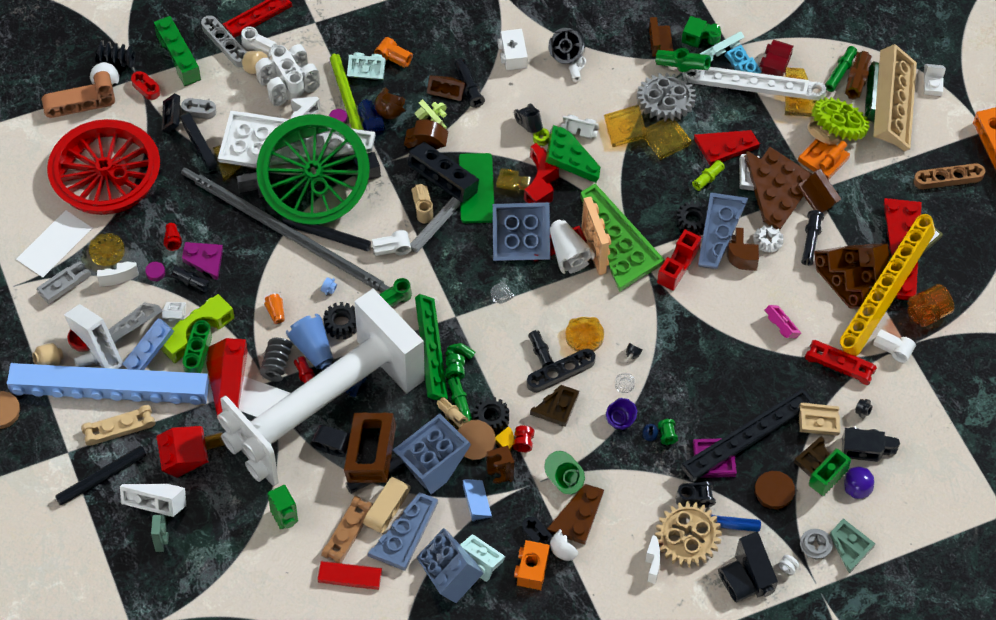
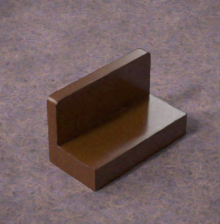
M650 17L648 29L652 57L656 56L658 50L673 51L670 26H658L657 17Z
M821 169L815 171L809 178L797 185L813 210L823 213L841 200Z

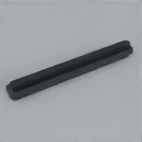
M283 217L282 222L291 228L364 251H369L371 248L370 240L319 224H302Z
M142 446L133 449L56 494L57 502L60 505L67 503L146 456V451Z

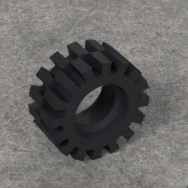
M688 201L685 202L677 210L676 227H679L678 230L680 232L686 229L698 236L699 233L703 235L708 208L704 204L700 206L698 201L697 204H694V201H691L690 204ZM694 215L699 217L700 221L696 223L689 222L686 217Z
M340 302V305L337 306V303H333V308L329 306L328 311L325 310L324 327L327 334L330 333L332 338L335 335L336 339H340V336H343L344 340L346 335L350 338L352 333L355 334L357 332L355 307L353 305L350 307V304L346 303L344 306L343 302ZM337 317L349 319L348 323L344 325L334 323V319Z
M486 397V402L482 399L480 404H476L474 420L486 422L498 435L500 430L503 431L508 427L509 408H507L506 403L502 404L503 400L501 399L497 402L496 397H493V400ZM490 411L496 412L499 418L496 421H488L484 418V414Z

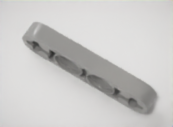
M214 16L204 17L201 21L204 33L236 67H243L240 58H243L247 51ZM222 33L224 37L216 38L215 35ZM230 44L235 46L233 49L230 50L225 48L227 45Z

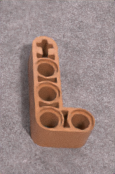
M100 71L94 75L95 84L45 94L42 97L45 116L54 118L113 105L115 103V96L110 74L106 71Z

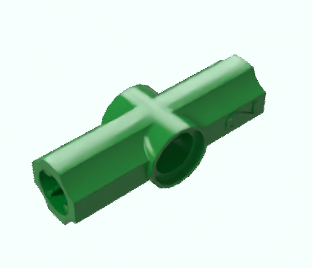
M680 48L676 51L658 50L655 62L656 65L677 67L679 72H687L691 69L709 70L711 57L710 55L689 53L688 49Z

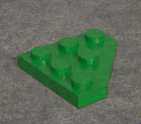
M553 125L550 130L546 163L597 183L601 168L571 132Z

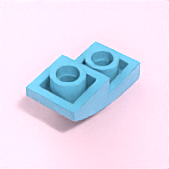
M742 45L725 53V56L735 70L759 74L762 72L754 58H749Z

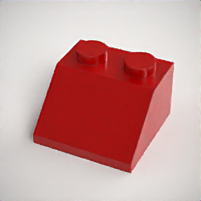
M202 426L171 428L156 436L161 469L171 476L178 478L209 462Z

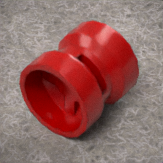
M525 425L517 426L514 433L516 439L513 441V449L518 452L532 451L533 442L531 440L534 438L535 430Z

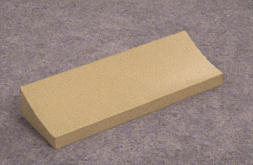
M894 44L880 50L873 137L887 141L905 152L911 148L917 62Z

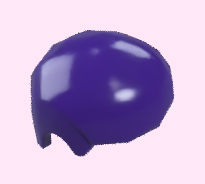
M618 398L608 406L605 417L608 424L614 429L624 430L630 427L636 420L637 409L635 404L629 399Z
M859 466L850 468L844 476L845 492L853 498L862 499L868 497L874 489L875 481L873 474L867 468Z

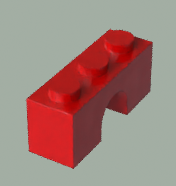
M686 229L683 231L676 242L671 258L667 257L659 269L658 284L672 291L676 289L700 250L702 237Z

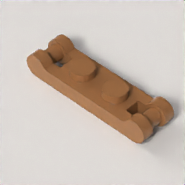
M354 496L347 512L328 544L324 547L321 554L322 557L332 558L335 563L343 562L364 526V519L373 503L369 501L366 503L360 497ZM358 508L363 510L361 514L356 512ZM334 548L340 549V551L336 552Z

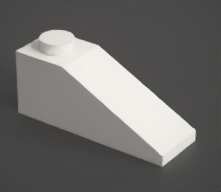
M122 484L120 486L121 504L171 517H174L186 506L185 488L170 484Z

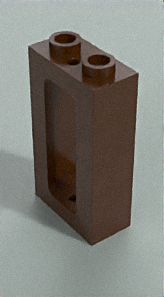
M354 413L344 466L347 483H387L396 431L393 413ZM362 428H381L376 459L373 464L356 463Z

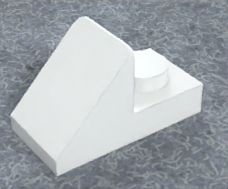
M924 65V95L942 96L943 77L946 70L943 65Z
M319 98L291 99V107L294 113L290 119L301 115L316 114L320 110Z
M186 302L166 303L162 310V318H165V323L169 327L173 328L178 321L185 319Z

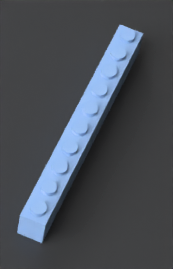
M11 363L7 386L9 392L14 395L30 394L38 397L49 395L57 398L67 396L76 399L86 397L96 400L105 398L115 401L123 399L134 402L151 401L154 403L171 402L173 404L191 403L199 405L207 403L209 379L208 374Z

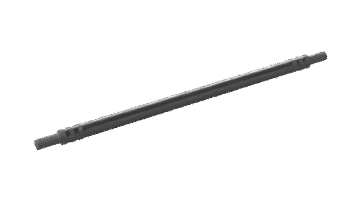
M183 168L181 174L195 181L196 185L335 265L366 285H369L371 288L382 292L390 288L384 284V281L203 175H197L191 170Z

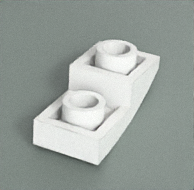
M136 262L117 263L116 270H97L100 287L121 284L139 275Z

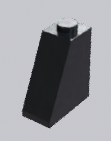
M758 531L739 538L735 558L741 563L752 581L757 598L773 594L778 580Z

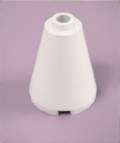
M557 220L551 224L550 235L560 271L565 274V271H569L571 274L588 266V260L590 258L593 260L595 257V253L566 221Z

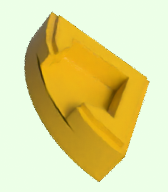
M508 426L495 438L496 444L499 447L508 445L511 451L514 435Z

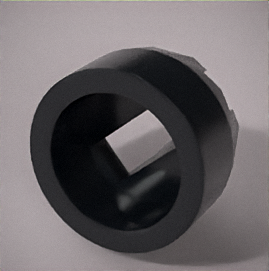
M629 343L626 348V355L629 357L630 353H633L632 359H636L643 350Z

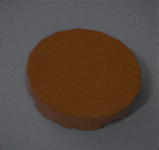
M780 471L763 473L755 484V496L763 506L769 509L778 510L786 505L788 506L795 495V485L792 479Z

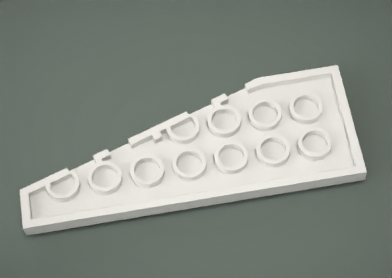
M230 111L218 161L257 167L258 155L264 141L275 128L289 119ZM353 129L362 140L366 151L372 152L376 136L375 132ZM330 132L317 135L316 159H318ZM333 134L322 158H326L345 140L337 134ZM314 136L303 139L311 160H313ZM301 141L291 144L307 161L308 159ZM346 144L333 157L355 153L350 145ZM288 146L276 151V153L291 160L301 161ZM273 156L270 165L285 164L289 162H286L282 159Z

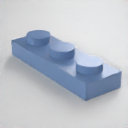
M158 318L122 364L130 370H145L173 334L174 330L162 319Z

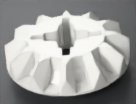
M764 225L760 229L757 228L753 241L754 244L759 245L761 251L775 252L783 245V234L780 233L779 229L773 228L772 225L770 227ZM766 234L772 237L771 243L767 238L765 239Z

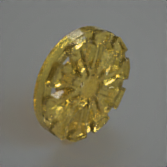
M111 233L96 236L89 245L90 258L101 266L116 264L125 253L124 243L121 238Z

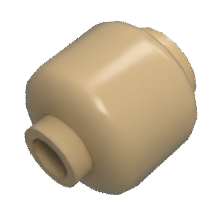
M262 51L247 52L242 60L243 69L248 74H256V63L262 58H268V56Z
M54 343L38 346L32 354L33 362L36 365L60 366L61 359H63L62 349L58 348Z

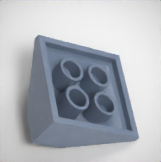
M549 203L493 204V261L550 260Z
M438 414L394 448L393 451L397 456L401 457L404 465L420 484L432 494L447 483L471 444L441 414Z

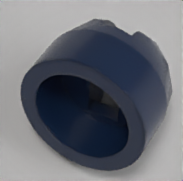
M647 424L643 428V438L647 441L656 440L658 437L657 426ZM649 429L653 430L652 435H649Z

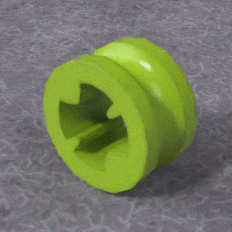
M543 128L541 131L533 133L534 144L537 143L539 146L547 145L550 136L549 131Z

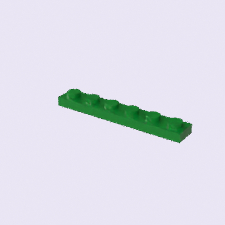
M418 294L415 297L419 334L424 341V372L427 396L434 400L448 399L435 299Z

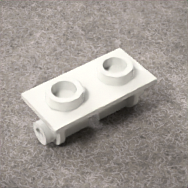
M570 114L568 117L563 116L565 123H562L561 127L573 135H576L577 130L581 129L580 136L590 139L597 137L598 131L595 129L599 130V124L595 120L578 119L579 117Z

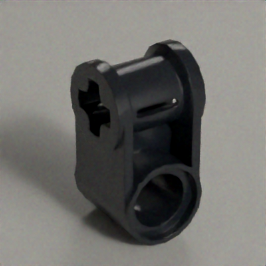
M530 103L525 108L514 110V117L517 123L529 133H536L543 129L540 111L533 104Z
M705 481L681 484L676 494V504L681 503L685 507L688 501L690 507H693L695 502H697L698 507L705 505V508L714 506L716 500L712 494L713 483Z

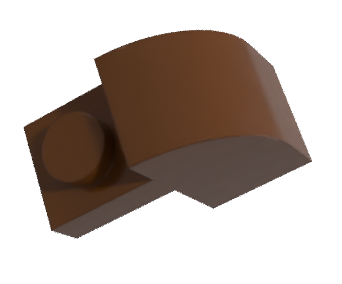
M417 120L415 127L406 131L404 145L409 149L426 142L437 150L446 147L449 131L437 122Z
M736 227L735 235H732L731 243H728L727 258L738 269L757 271L759 245L744 244V228Z

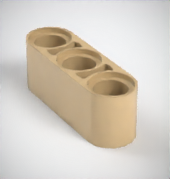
M391 477L368 511L363 524L383 534L408 496L411 486Z

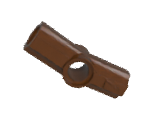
M857 52L845 91L849 99L855 100L860 98L863 86L865 87L872 59L869 52Z

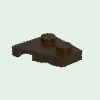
M560 385L552 394L547 395L537 407L531 408L530 415L566 427L580 391Z
M822 436L794 460V463L809 477L830 455L829 451L827 452L824 444L825 440Z

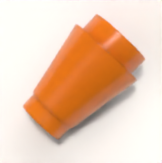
M271 294L265 297L264 305L274 324L284 322L283 299L280 295Z

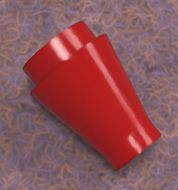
M168 223L165 226L163 244L170 251L178 250L182 244V239L175 223Z

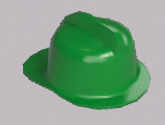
M554 451L548 455L545 460L544 469L551 482L564 494L570 495L578 492L583 487L585 481V473L582 467L567 452Z

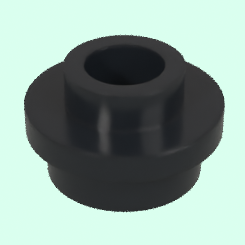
M859 400L855 409V413L859 414V417L864 418L870 415L873 408L871 400Z

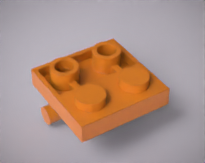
M816 139L799 156L798 162L813 172L821 169L829 180L849 159L850 153L844 150L847 147L845 141H841L836 145L823 143Z

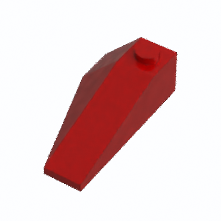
M225 338L209 346L206 366L217 415L223 412L220 400L223 396H227L239 409L248 354L246 339Z

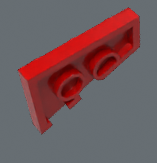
M752 130L694 134V140L710 166L717 160L723 162L745 154L747 151L750 152L758 149L760 146Z

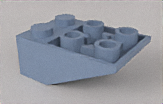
M445 528L416 557L438 592L455 603L484 574L476 561Z

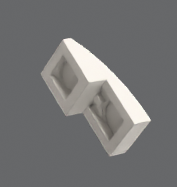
M654 535L652 536L645 561L652 564L647 582L653 584L656 583L660 565V548L657 536Z

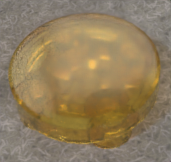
M596 317L573 318L569 321L566 328V342L576 352L582 349L596 351L604 341V329Z

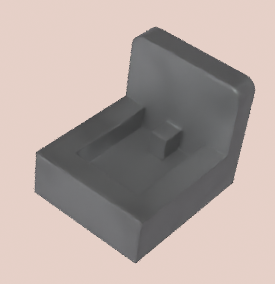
M257 172L237 176L240 193L258 189L260 197H264L259 188Z

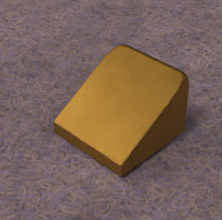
M222 432L204 436L207 450L225 445L221 438Z

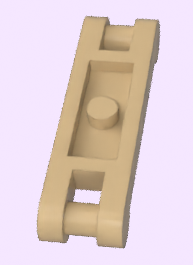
M144 405L131 412L94 423H84L81 426V430L86 436L84 438L86 445H95L155 426V419L151 417V407ZM139 418H144L143 421L138 422ZM99 431L100 434L95 435L93 432Z

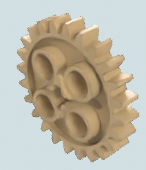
M688 501L685 507L678 503V509L671 506V513L664 511L666 518H659L661 524L656 525V529L660 532H656L655 536L659 538L660 553L666 552L665 559L672 557V564L679 560L680 567L683 566L684 562H687L689 568L692 562L699 566V560L707 563L706 556L713 558L712 551L718 552V547L715 544H721V539L718 538L722 536V531L718 530L721 528L720 523H715L717 516L711 517V509L705 512V505L699 509L697 502L694 503L693 507H690ZM683 518L690 520L687 524L679 522ZM701 527L708 529V531L703 534L697 532V530ZM673 535H677L680 537V539L677 541H671L670 537ZM691 544L698 546L694 551L687 549Z

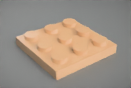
M590 196L584 198L581 230L587 240V244L595 253L593 262L598 275L606 274L607 266H609L608 256L610 255L609 245H611V239L609 234L605 233L604 220L599 218L598 205L593 203Z

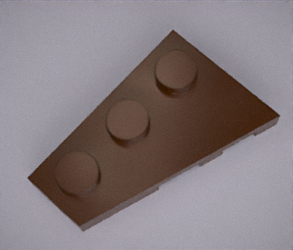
M584 484L547 528L550 534L554 535L561 529L562 535H566L568 540L585 545L601 503L604 489Z

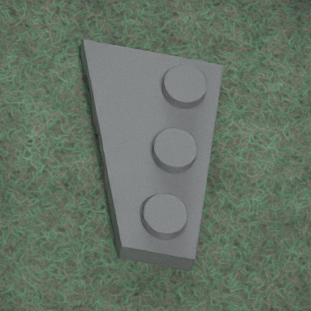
M144 302L108 329L114 344L127 333L161 313L162 309L160 306Z

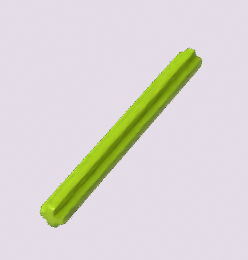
M334 53L330 57V62L351 128L364 130L340 55Z

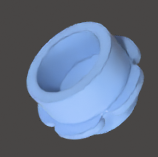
M328 277L325 279L321 287V291L325 295L333 294L336 290L337 284L335 279Z

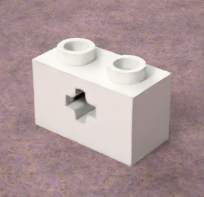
M522 29L501 31V38L498 39V48L502 49L500 58L501 63H505V69L527 68L528 56Z

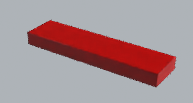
M265 0L223 23V26L236 38L242 34L241 32L244 28H254L291 8L292 2L290 0Z

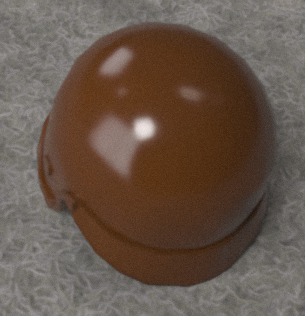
M385 87L382 88V91L375 99V110L384 119H396L406 112L402 108L405 104V98L388 93L389 90Z

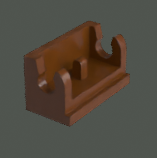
M508 445L487 451L486 471L488 475H494L495 473L501 475L500 478L493 479V483L499 484L506 481H514L515 462Z

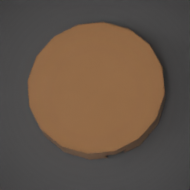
M0 391V429L11 426L18 419L20 404L17 398L5 391Z
M470 420L458 429V432L471 444L464 457L472 460L487 457V451L494 449L496 444L493 428L486 422Z

